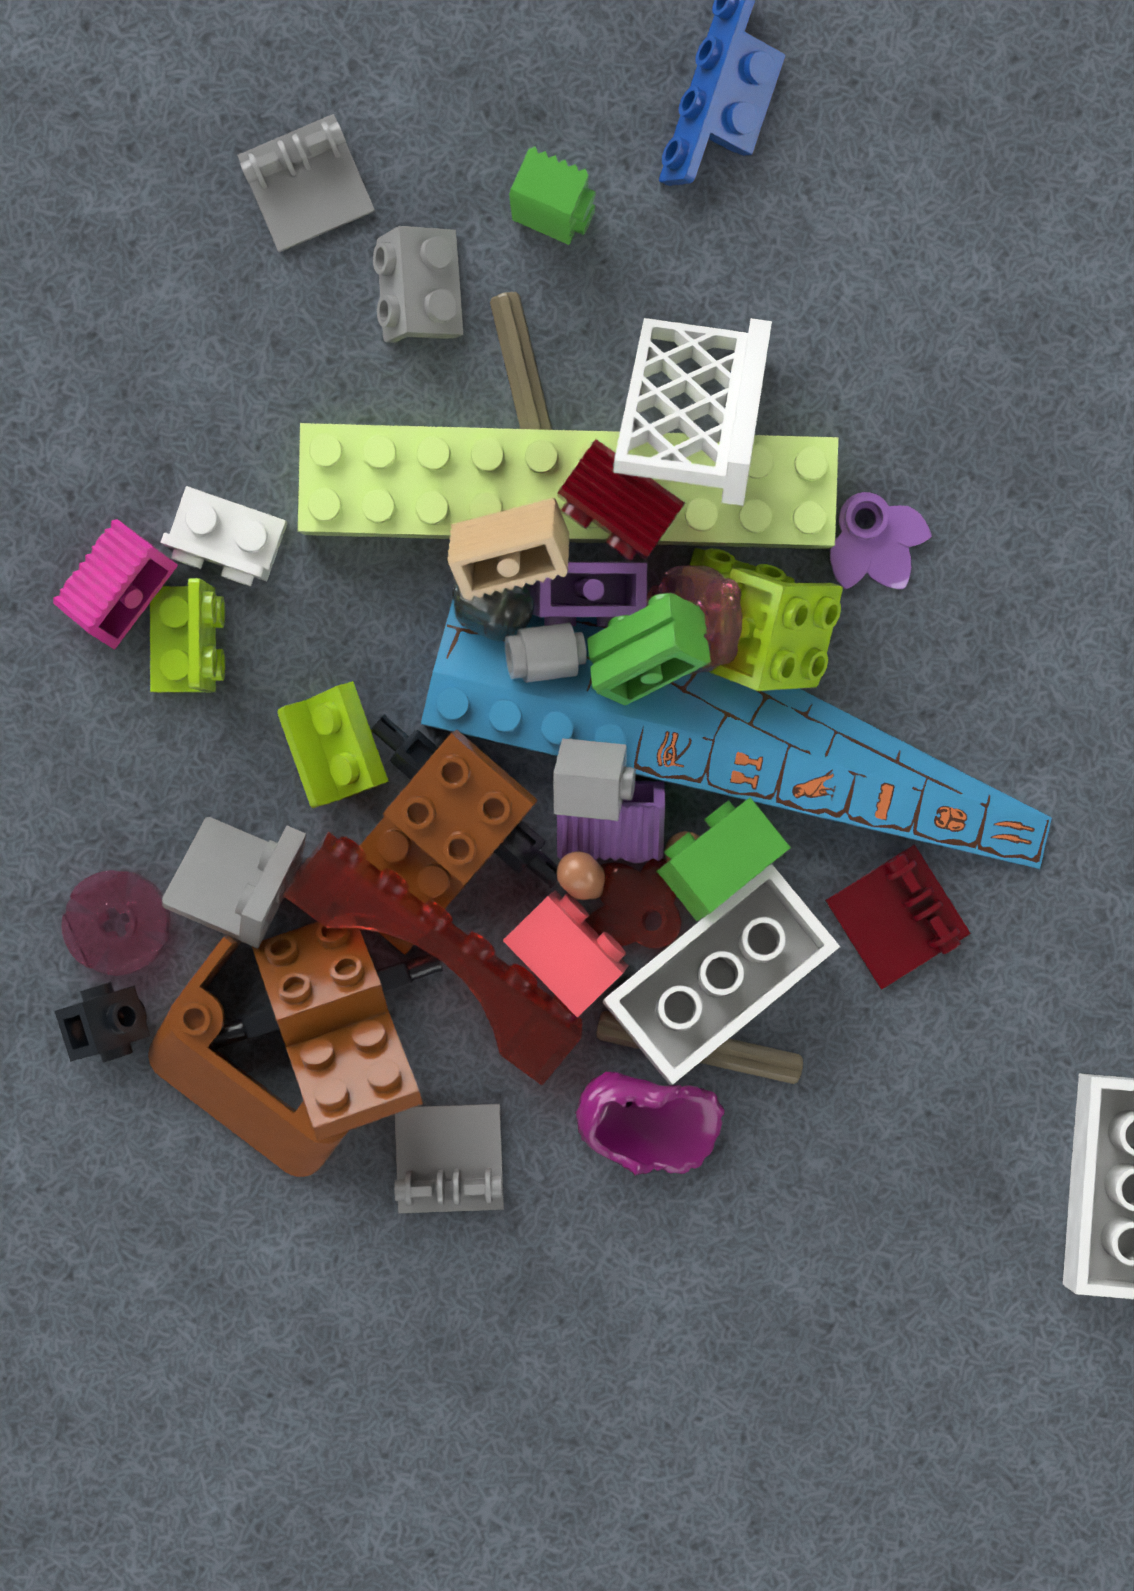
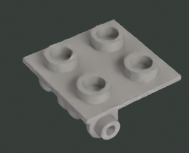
M334 114L237 155L278 252H282L375 212Z
M500 1104L417 1106L395 1114L397 1164L395 1201H398V1213L504 1210Z

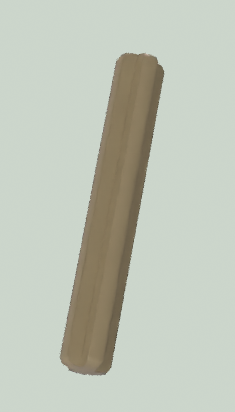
M517 292L501 293L491 298L490 306L520 429L552 430L520 295Z
M603 1011L601 1013L596 1031L599 1040L640 1049L610 1011ZM730 1038L700 1062L791 1084L798 1083L803 1070V1059L799 1054Z

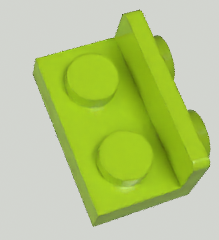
M353 681L337 685L307 700L285 705L278 709L277 714L307 799L312 808L349 798L389 782Z

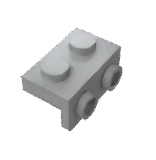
M398 226L377 239V245L373 253V265L376 273L379 274L380 299L377 305V319L380 326L383 327L384 342H398L406 337L447 339L464 335L456 230Z

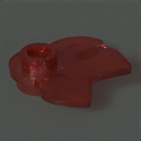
M652 858L644 865L641 873L633 867L622 863H605L600 865L605 874L604 890L600 896L604 906L592 912L585 921L599 935L604 931L610 934L622 947L635 942L651 949H659L670 945L679 935L682 920L680 912L674 904L677 896L657 872L667 861L664 858L659 861ZM653 912H659L662 917L661 926L655 931H649L645 924L647 916Z

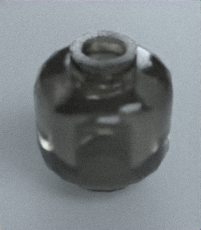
M457 582L453 587L454 614L458 622L462 626L488 639L502 641L505 640L506 636L517 635L518 629L526 628L533 615L534 600L531 597V591L527 583H525L523 588L515 585L513 590L505 588L502 593L494 591L492 596L486 593L483 594L482 598L473 596L471 601L463 597Z

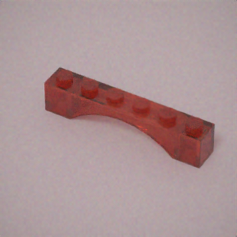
M328 832L292 877L283 896L326 928H358L386 933L413 943L440 959L465 982L480 1002L494 1031L499 1054L540 1085H543L582 1039V1019L580 1017L577 1018L556 995L551 997L537 986L538 981L527 969L516 963L509 966L497 957L494 947L484 937L475 932H470L468 935L451 923L453 921L452 916L442 906L431 900L424 903L409 892L410 887L399 874L388 868H384L381 871L366 860L367 855L365 851L353 840L345 836H341L338 839Z

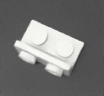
M186 486L170 534L164 533L161 543L168 548L174 549L171 559L201 569L204 560L223 566L222 577L251 586L254 577L267 582L288 522Z

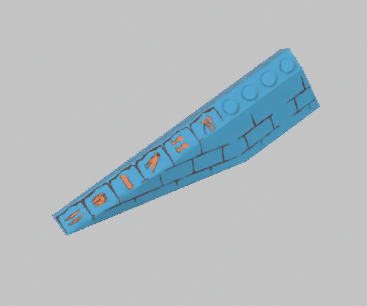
M458 584L456 586L421 724L424 726L448 732L458 730L465 736L558 757L562 738L627 745L626 767L635 768L637 776L740 800H747L751 797L755 803L1037 869L1041 867L1051 817L799 688L756 691L707 672L708 663L624 706L597 694L592 688L590 666L593 665V662L589 660L587 638L607 628L606 626H597V617H576V626H572L574 633L582 632L587 653L586 664L578 666L577 676L525 683L523 678L511 679L506 662L505 637L517 635L518 629L544 626V617L530 614V588H526L525 591L517 595L507 594L504 591L502 593L494 591L492 596L484 593L482 598L473 596L470 601L463 597ZM708 642L709 653L711 658L714 645Z

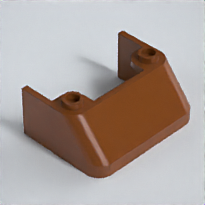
M227 935L221 939L172 1004L150 1044L148 1051L150 1065L154 1072L283 1171L296 1177L309 1176L322 1167L348 1131L317 1141L304 1101L295 1110L211 1046L223 1028L225 1016L220 1001L208 992L206 988L242 942Z

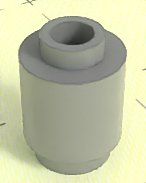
M571 623L518 629L517 635L505 637V655L511 679L523 678L524 682L528 683L577 676L579 665L586 664L587 653L582 632L574 633Z

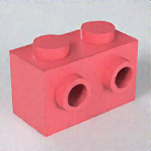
M555 890L503 941L578 1018L625 972L629 965L622 959L626 955L622 946L605 931L599 935L585 921L589 917L586 909L568 893L562 897Z

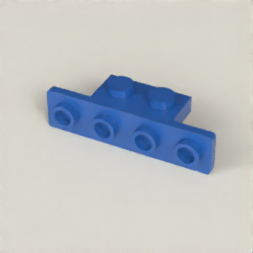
M714 0L712 8L714 17L707 37L698 48L695 59L697 67L690 88L687 89L680 101V118L674 136L667 143L662 154L663 168L659 177L661 183L668 186L692 183L695 180L708 139L734 153L743 156L752 155L786 56L784 53L745 32L755 0Z

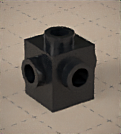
M111 982L80 991L83 1002L54 1011L70 1062L100 1054L102 1062L114 1060L133 1053L132 1042L151 1036L146 1023V1010L138 998L135 985L114 991Z

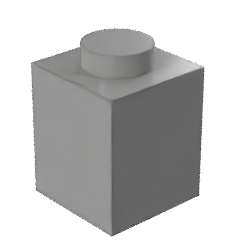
M562 738L553 773L554 814L618 821L623 799L632 800L635 787L636 769L626 767L627 745Z

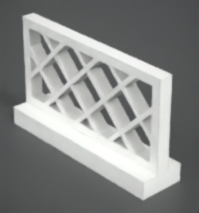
M644 318L613 472L724 488L722 503L744 506L772 321L751 318L749 332L746 333ZM651 340L672 341L679 347L663 353ZM714 347L735 350V353L717 361L706 350ZM692 358L702 368L686 374L676 364ZM662 371L672 382L656 388L647 377ZM716 379L726 389L710 396L699 385ZM685 392L696 403L680 410L669 399ZM655 406L666 417L649 424L639 413ZM709 414L720 425L704 432L693 421ZM679 428L690 439L673 446L662 435ZM647 442L659 452V454L651 458L628 454L629 450ZM703 450L716 463V466L692 464L686 457Z

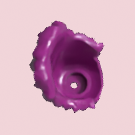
M604 1072L602 1075L593 1078L585 1087L579 1098V1107L575 1112L581 1140L586 1142L587 1146L596 1153L616 1162L636 1176L650 1173L653 1169L656 1171L663 1169L670 1174H685L691 1168L696 1169L700 1167L704 1159L714 1149L715 1141L721 1132V1117L724 1116L725 1109L719 1103L718 1097L714 1092L689 1085H657L647 1080L623 1075L622 1073Z

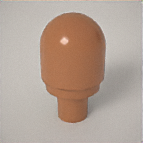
M575 851L565 855L560 860L557 867V879L570 896L579 900L597 899L602 895L605 874L603 868L591 855L582 851Z

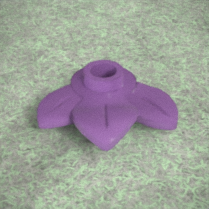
M862 492L851 496L840 509L838 523L841 533L835 539V546L830 548V563L837 582L844 589H849L857 584L866 573L884 586L898 590L904 589L907 586L911 573L909 547L917 546L932 536L926 521L915 509L909 506H889L883 498L874 493ZM868 510L873 514L875 521L871 528L862 529L856 524L855 515L858 511Z

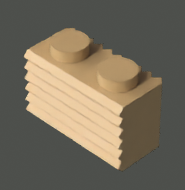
M555 498L451 524L450 550H448L449 556H447L448 563L463 597L471 601L473 596L482 598L484 593L491 596L494 591L502 593L505 588L513 590L515 585L523 588L525 583L533 585L536 580L544 582L547 577L552 580L557 575L565 577L568 572L569 531Z

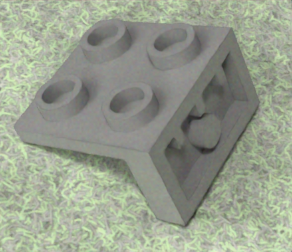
M205 818L162 898V906L167 910L259 948L302 862L306 833L286 826L278 843L272 840L267 842L214 818Z

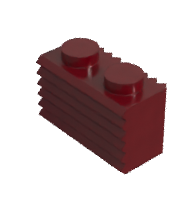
M595 439L557 492L558 497L565 502L560 511L585 529L593 522L610 535L605 540V543L629 561H632L636 554L646 560L680 513L685 502L651 478L614 473L616 453Z

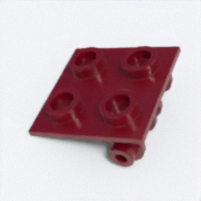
M915 844L825 900L881 990L942 952L944 955L954 950L961 944L960 940L971 934Z

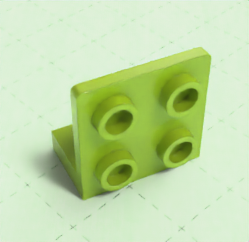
M732 568L710 658L711 662L707 672L756 691L817 687L828 665L827 651L833 627L840 617V599L843 587L834 583H786L745 568Z
M189 578L188 586H162L150 602V692L152 693L216 692V681H224L225 653L223 649H216V628H224L225 625L224 597L216 596V588L200 578Z

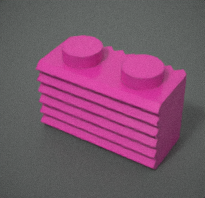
M116 519L111 521V528L105 529V533L98 538L95 546H92V553L85 555V562L79 563V570L74 571L73 575L66 580L64 587L60 589V595L53 597V604L90 635L115 650L177 568L178 564L142 536Z

